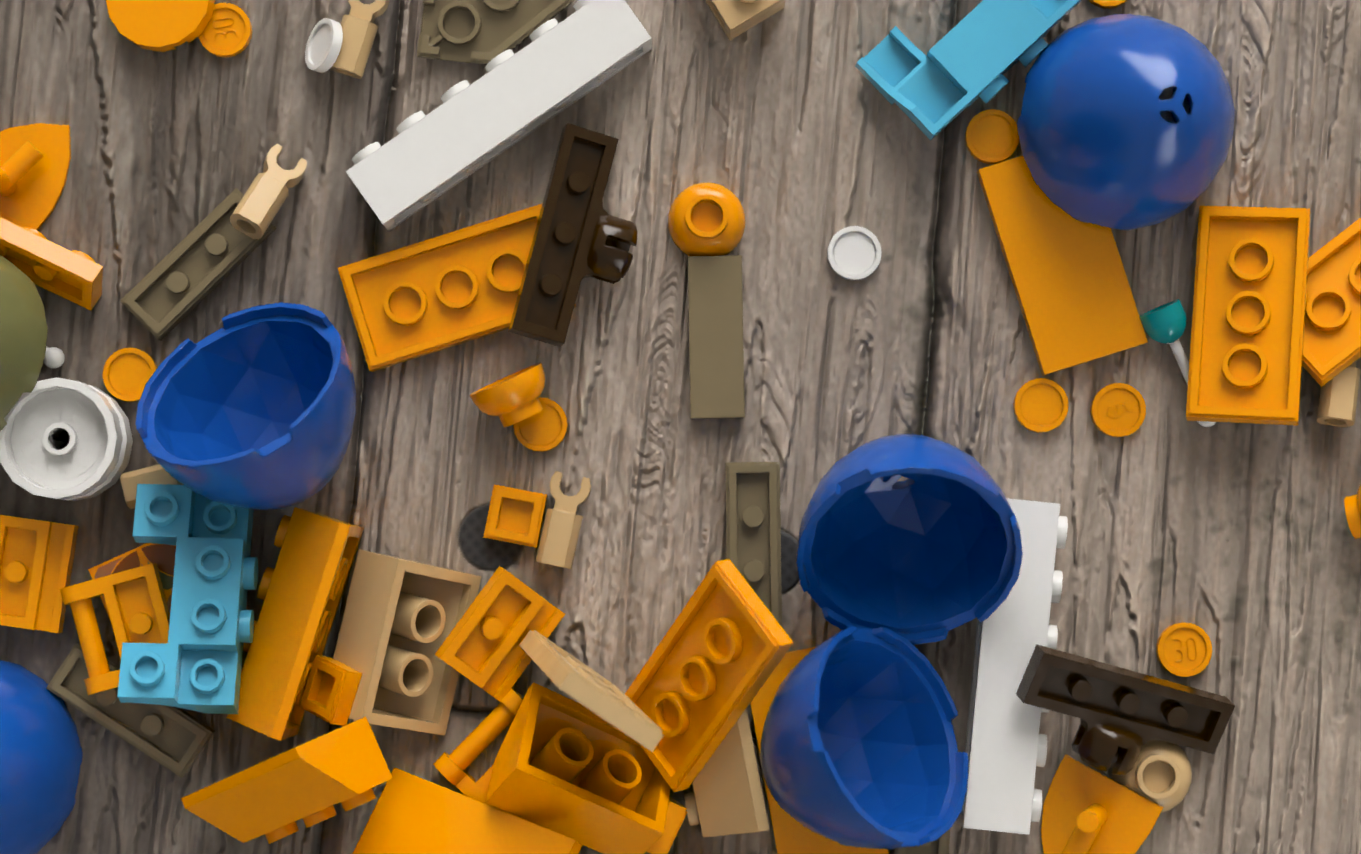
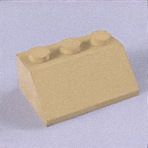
M358 550L333 656L339 662L363 673L349 719L356 721L367 717L369 724L445 736L459 672L438 658L435 653L477 597L482 576L371 551Z
M745 709L692 782L694 792L684 794L689 825L700 824L703 838L770 830L747 709Z

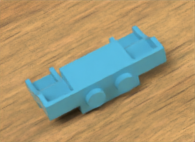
M983 0L928 51L927 55L919 50L895 26L889 35L864 58L862 57L856 62L855 67L891 105L895 103L931 141L979 97L987 104L1010 82L1004 74L1018 61L1025 68L1031 64L1049 45L1043 38L1082 0Z
M137 484L132 535L135 542L175 545L176 553L168 643L122 642L117 696L121 703L171 706L205 714H238L244 643H252L254 636V611L246 610L248 590H256L258 583L257 557H250L254 509L235 507L210 500L195 493L185 485Z

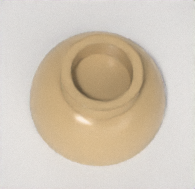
M1153 739L1142 746L1132 770L1125 775L1112 773L1114 781L1164 807L1162 812L1176 807L1187 795L1191 785L1192 770L1186 753L1178 744Z

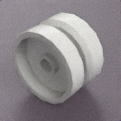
M58 377L37 381L31 393L24 392L4 418L7 425L0 431V463L11 480L32 495L67 501H78L96 497L116 484L129 464L133 444L129 419L118 402L97 387ZM65 430L68 432L70 440L65 448L60 449L65 443L60 439L61 434Z

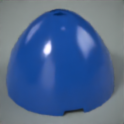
M1113 14L1089 19L1060 33L1040 53L1026 75L1024 82L1027 84L1022 110L1017 120V130L1023 157L1035 183L1056 206L1078 221L1125 231L1158 224L1188 208L1204 193L1227 158L1234 132L1235 117L1230 85L1220 63L1206 46L1178 26L1150 16ZM1173 87L1171 99H1159V95L1164 89ZM1185 96L1190 103L1189 115L1182 105ZM1170 111L1176 123L1167 122L1160 115V112Z
M280 302L254 306L231 313L222 318L223 327L208 335L196 344L189 338L183 341L153 373L146 383L139 400L136 428L152 458L173 478L195 493L210 500L235 507L258 510L283 509L297 505L325 487L339 469L347 451L356 414V390L352 365L344 341L323 312L301 304Z
M899 434L880 437L861 445L837 461L822 477L802 517L796 560L800 585L803 591H807L812 599L822 609L824 618L830 624L842 630L857 625V628L866 629L885 627L904 637L913 645L939 642L946 639L948 631L975 618L980 622L987 619L1006 600L1019 578L1023 552L1020 528L1012 508L1002 489L974 457L953 445L924 435ZM901 477L909 478L905 481H898Z
M857 625L850 626L811 650L780 684L769 707L760 744V761L764 779L779 806L811 831L839 844L860 848L896 849L920 846L940 838L952 827L962 811L968 784L969 761L966 752H958L951 722L958 716V712L943 680L927 657L912 643L885 627L866 629L857 628Z
M0 660V854H35L59 832L74 808L83 752L76 724L63 699L46 689L48 684L39 676L19 664Z

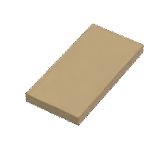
M535 629L528 632L519 646L560 690L653 752L664 736L661 733L662 730L615 684Z

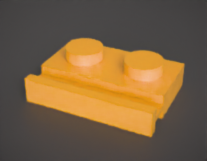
M0 514V625L51 633L63 632L67 605H64L60 589L70 586L78 525Z
M499 566L435 655L496 700L502 702L501 700L511 690L532 661L519 646L528 632L530 630L534 631V629L548 638L565 613L553 606L506 569Z

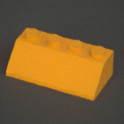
M294 507L291 517L287 515L282 517L274 541V546L281 548L275 569L267 567L262 576L257 598L264 600L258 621L254 620L253 641L243 645V651L247 652L241 671L238 714H227L226 718L280 741L298 734L305 710L300 705L316 655L323 656L364 528Z

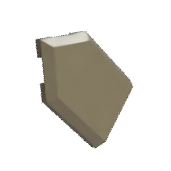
M423 0L424 8L417 57L487 65L500 53L508 49H515L535 29L554 18L575 0Z

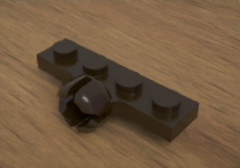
M570 123L563 127L508 332L561 347L565 343L582 279L592 277L614 284L620 281L628 272L633 260V254L628 251L631 245H637V227L633 222L609 215L603 209V196L619 139Z
M1037 644L1016 692V695L1025 704L1080 718L1081 723L1071 744L1073 751L1080 755L1082 761L1101 771L1106 772L1111 764L1115 763L1111 773L1117 775H1125L1132 770L1142 746L1153 739L1214 754L1235 707L1225 696Z

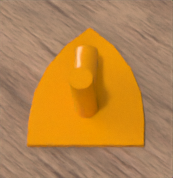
M35 123L0 131L1 218L22 228L30 227L38 230L54 211L66 185L71 160L69 125Z
M1065 754L1052 779L1043 804L1041 825L1043 853L1136 854L1152 831L1164 807Z

